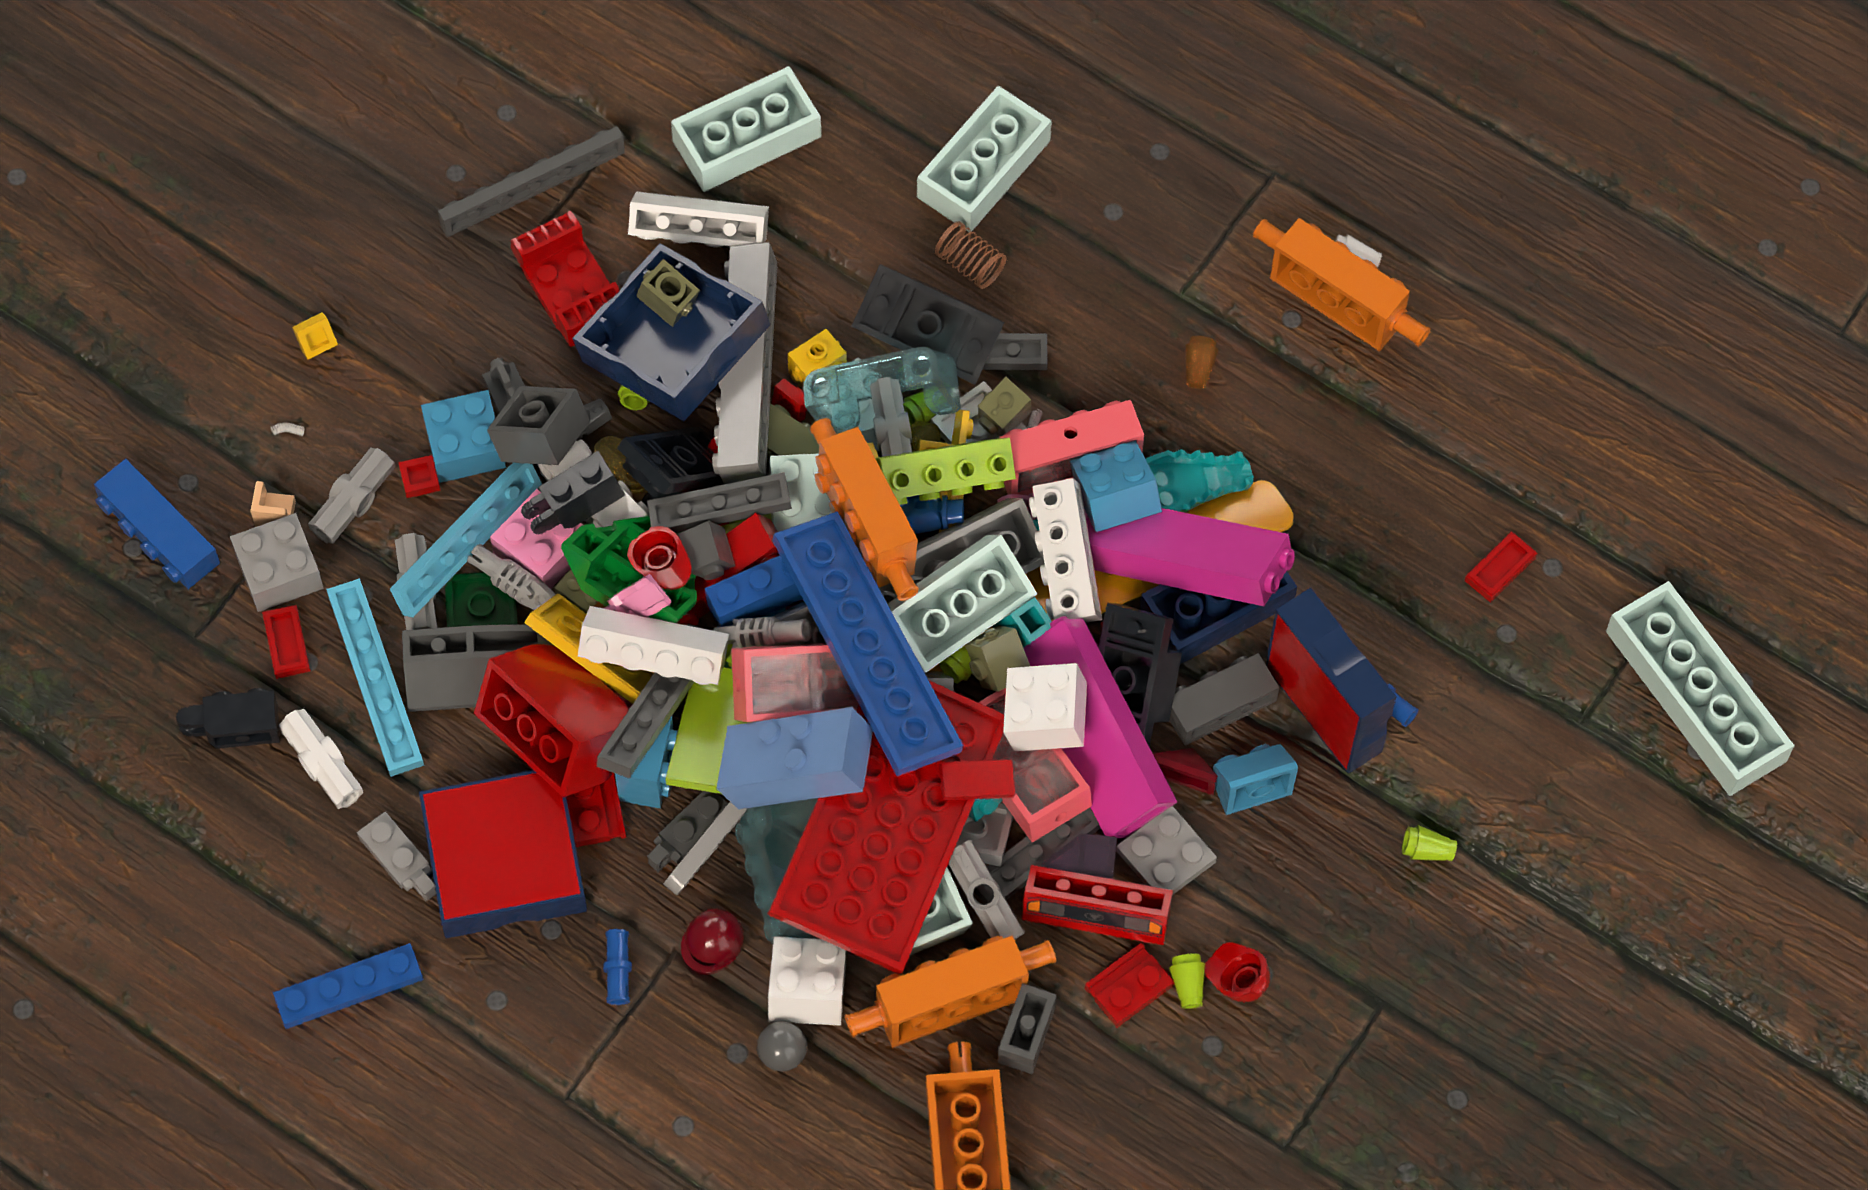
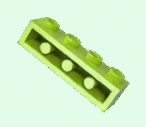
M994 438L875 458L899 505L907 504V497L919 495L920 501L940 498V491L951 490L952 496L973 493L972 486L983 484L984 490L999 489L1005 487L1004 481L1016 479L1010 438Z

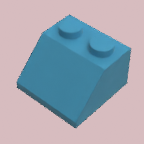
M1268 744L1260 745L1252 749L1249 754L1239 757L1228 755L1213 765V771L1218 776L1216 791L1226 815L1293 794L1298 766L1281 744L1271 747Z

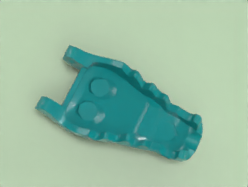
M1167 450L1145 458L1156 479L1161 508L1186 513L1205 502L1225 494L1249 489L1253 484L1254 475L1252 474L1250 463L1241 451L1230 456L1220 455L1216 457L1213 452L1201 453V451L1197 450L1192 454H1187L1184 450L1176 452Z

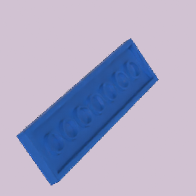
M838 511L774 533L772 541L896 776L961 753L963 744Z

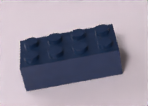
M1286 571L1280 580L1277 592L1272 593L1265 606L1160 584L1141 594L1139 609L1173 618L1168 649L1182 653L1180 664L1274 615L1277 608L1296 597L1297 585Z

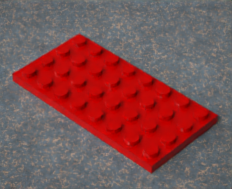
M930 680L929 682L963 744L962 752L896 776L874 732H872L863 792L817 798L767 915L899 975L904 970L975 799L942 800L939 765L941 762L992 760L1004 732V714ZM858 704L856 711L868 723L862 709Z

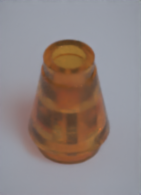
M1192 336L1189 339V343L1185 345L1187 386L1197 389L1206 388L1219 351L1216 348L1217 342L1214 339L1205 336Z

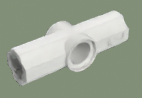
M305 709L294 710L286 715L279 724L280 730L298 753V759L313 781L319 782L338 809L347 808L355 803L360 795L363 794V789L352 775V772L344 764V758L332 739L322 734Z

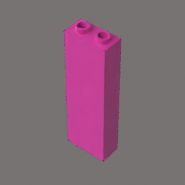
M1161 508L1162 512L1099 532H1095L1089 517H1086L1095 571L1250 604L1265 606L1272 593L1277 592L1280 580L1285 572L1292 568L1295 559V553L1291 549L1289 534L1194 514Z
M1063 616L1050 623L1051 628L1025 646L1024 651L1030 666L1078 664L1087 682L1084 747L1061 749L1089 785L1092 802L1091 809L1106 839L1126 838L1176 804L1177 800L1084 619H1068L1067 616Z

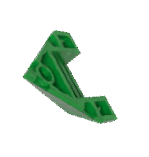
M650 516L615 520L612 526L598 528L594 524L581 525L562 543L561 550L584 593L604 606H608L609 603L607 601L612 596L643 578L631 565L627 554L631 541L651 528ZM691 573L688 582L679 589L668 590L662 588L672 602L647 618L677 623L696 604V575Z

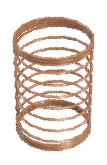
M960 221L952 224L944 232L935 248V254L939 258L941 257L942 260L947 259V264L952 263L953 268L958 267L959 273L964 271L963 276H969L970 281L975 280L974 284L980 289L988 287L998 277L1006 263V256L1003 253L993 249V246L988 245L986 240L982 241L980 236H977L975 232H971L970 228H965V225ZM961 225L959 232L950 239L943 252L939 254L941 245L947 236L957 226ZM966 229H968L970 233L964 236ZM971 233H974L975 237L970 239ZM969 235L967 243L959 250L954 260L948 262L949 256L957 249L962 239ZM956 236V238L954 239V241H953V242L951 243V245L947 248L948 244H949V243L953 240V238ZM979 237L981 241L976 243V240ZM975 239L972 248L964 255L960 264L954 267L955 260L962 254L967 244ZM982 242H985L986 246L981 248ZM981 243L978 251L970 259L966 267L959 271L960 265L967 259L973 248ZM988 246H991L992 250L987 252ZM986 247L984 255L975 264L971 272L965 275L966 269L972 264L978 253ZM993 250H996L998 254L992 257ZM992 251L989 260L980 269L974 279H970L971 274L980 265L983 258ZM1002 257L1001 263L992 277L983 285H980L990 275L998 259ZM994 263V265H993L992 269L990 270V272H989V273L987 274V276L982 280V278L984 277V275H985V273L987 272V270H988V269L990 268V266Z

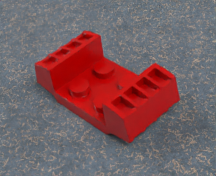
M572 211L511 239V250L519 262L525 277L556 328L561 332L569 346H574L573 337L603 304L620 291L617 283H609L584 242L582 226Z

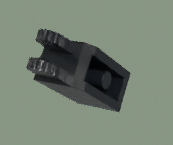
M596 451L539 486L541 493L523 504L521 513L524 518L533 519L530 528L533 533L539 535L546 533L547 530H551L559 524H562L564 529L573 528L626 495L600 452Z
M253 688L248 690L247 693L216 692L212 696L203 697L202 705H192L188 708L186 706L185 708L181 707L178 713H176L177 716L175 718L183 735H186V737L207 736L209 743L216 749L280 743L278 703L274 690Z

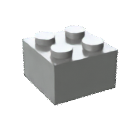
M296 513L230 536L236 558L257 612L324 589L319 570Z

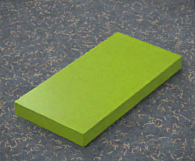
M723 668L718 685H703L694 682L689 689L666 774V785L720 793L717 790V783L727 727L751 723L734 720L731 668Z

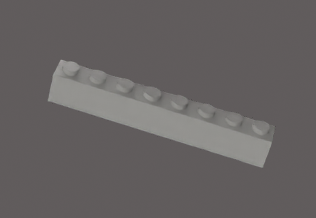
M770 242L730 247L729 261H725L724 264L727 281L763 301L771 324L718 383L721 397L716 398V410L720 420L719 425L714 427V437L718 446V453L713 454L712 462L715 474H720L724 485L766 476L777 260Z

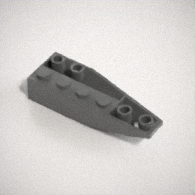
M477 625L403 630V666L408 712L476 707L490 658L532 644L554 645L528 625Z

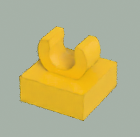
M323 312L292 327L302 352L308 360L338 345L329 321Z

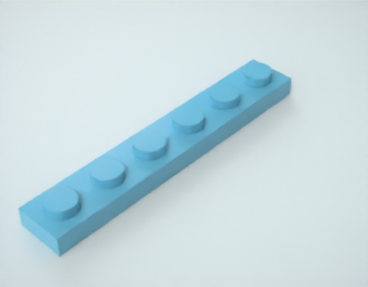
M512 463L390 588L404 616L413 618L467 562L468 556H473L471 553L473 548L478 544L484 545L490 536L542 485L533 464Z
M360 578L326 589L390 777L424 766Z

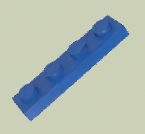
M411 943L275 991L273 995L285 1029L419 982L423 980Z

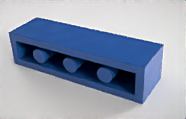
M124 459L94 484L98 495L95 501L102 511L107 515L113 513L119 519L118 525L122 531L130 538L135 535L142 542L140 547L144 553L153 561L157 558L164 565L162 569L174 583L180 581L187 589H190L220 564L216 549L127 459Z
M780 555L704 588L708 608L718 627L733 626V619L761 618L803 599Z

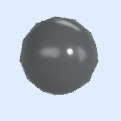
M777 1021L768 1025L761 1032L757 1040V1053L760 1060L768 1068L774 1071L787 1072L796 1068L803 1061L807 1053V1040L804 1033L794 1024Z

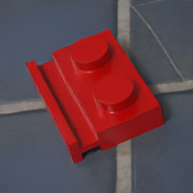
M613 772L607 781L566 797L575 847L607 842L617 837H621V839L626 838Z
M1141 942L1085 983L1084 989L1093 996L1097 1005L1118 1028L1174 986V981L1157 960L1146 951L1145 946Z

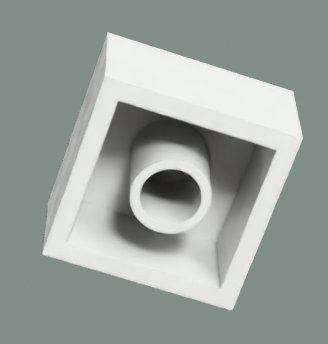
M1077 663L1007 668L1004 734L1014 751L1084 747L1087 682Z
M774 937L768 994V1021L841 1026L846 950L822 939Z

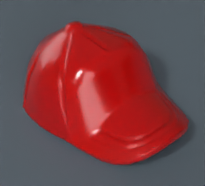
M654 526L631 541L627 556L631 565L643 577L650 574L661 588L668 590L679 589L688 582L692 571L690 558L680 538L670 528Z
M1227 942L1221 945L1205 963V976L1222 994L1231 1000L1253 1002L1262 997L1269 987L1270 970L1266 958L1252 948Z

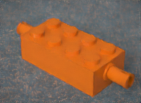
M1300 218L1297 219L1286 233L1268 222L1267 219H1263L1257 225L1253 237L1274 249L1270 279L1378 351L1385 346L1396 331L1418 347L1424 343L1431 328L1426 327L1407 314L1406 307L1410 291L1406 289L1400 280L1383 274L1374 263L1369 260H1362L1353 254L1344 243L1335 242L1323 234L1318 226L1306 223Z
M823 418L814 422L810 427V431L819 445V455L815 457L818 467L815 481L821 494L826 493L830 499L829 507L831 513L838 511L878 587L880 588L891 583L900 601L914 597L918 593L919 588L915 585L911 575L915 574L918 539L859 427L857 426L836 434L830 419Z
M1013 935L1006 938L995 936L986 940L981 947L970 951L967 948L957 950L949 955V959L938 963L934 961L924 962L918 965L915 971L903 976L898 973L889 975L881 980V984L876 985L875 1005L845 1015L852 1037H855L863 1032L883 1026L890 1044L894 1048L1015 1003L1022 983L1028 985V971L1056 962L1053 947L1049 940H1046L1044 943L1019 951Z
M958 1042L948 1045L951 1073L926 1075V1098L934 1190H1011L1000 1070L973 1071L971 1044L961 1042L962 1057H959Z

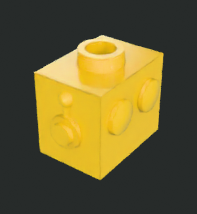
M827 329L788 353V373L808 397L847 366L846 352L840 346V342L835 340Z

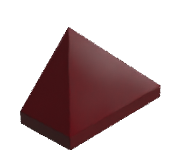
M1194 748L1153 753L1166 780L1214 795L1218 776Z

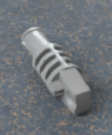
M482 544L476 545L471 551L475 555L474 557L468 556L467 562L490 576V580L495 587L507 593L520 604L533 610L556 595L531 572L525 570L511 559L505 558L502 560L484 548Z
M775 617L733 619V626L714 628V631L729 634L728 644H733V648L779 646L782 642H808L811 637V626L807 619L795 621H780Z

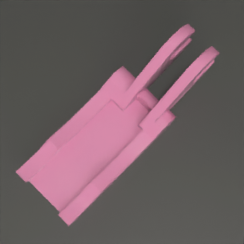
M648 574L612 596L607 601L609 605L603 609L649 617L668 606L672 601L654 578Z

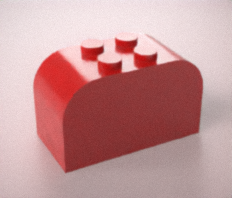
M532 644L488 660L474 715L564 798L599 785L610 778L612 772L597 767V756L629 710L625 702L598 677L556 646Z

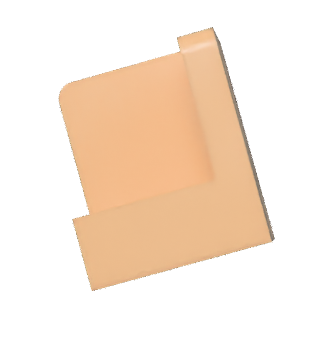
M256 481L251 506L255 527L293 514L296 503L294 495L267 493L264 482Z

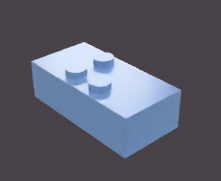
M853 707L728 726L717 790L737 809L863 792L873 730Z

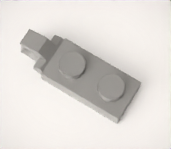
M386 811L357 832L361 842L401 889L404 888L408 891L414 887L425 901L436 895L435 885L428 877L433 873L428 861Z

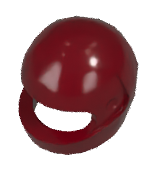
M710 908L702 912L689 923L682 937L681 954L689 968L700 974H714L724 970L741 952L744 943L743 927L739 920L728 911ZM691 954H692L695 958H697L698 960H700V961H702V962L713 963V964H715V965H713V966H705V965H702V964L696 962V961L692 958Z

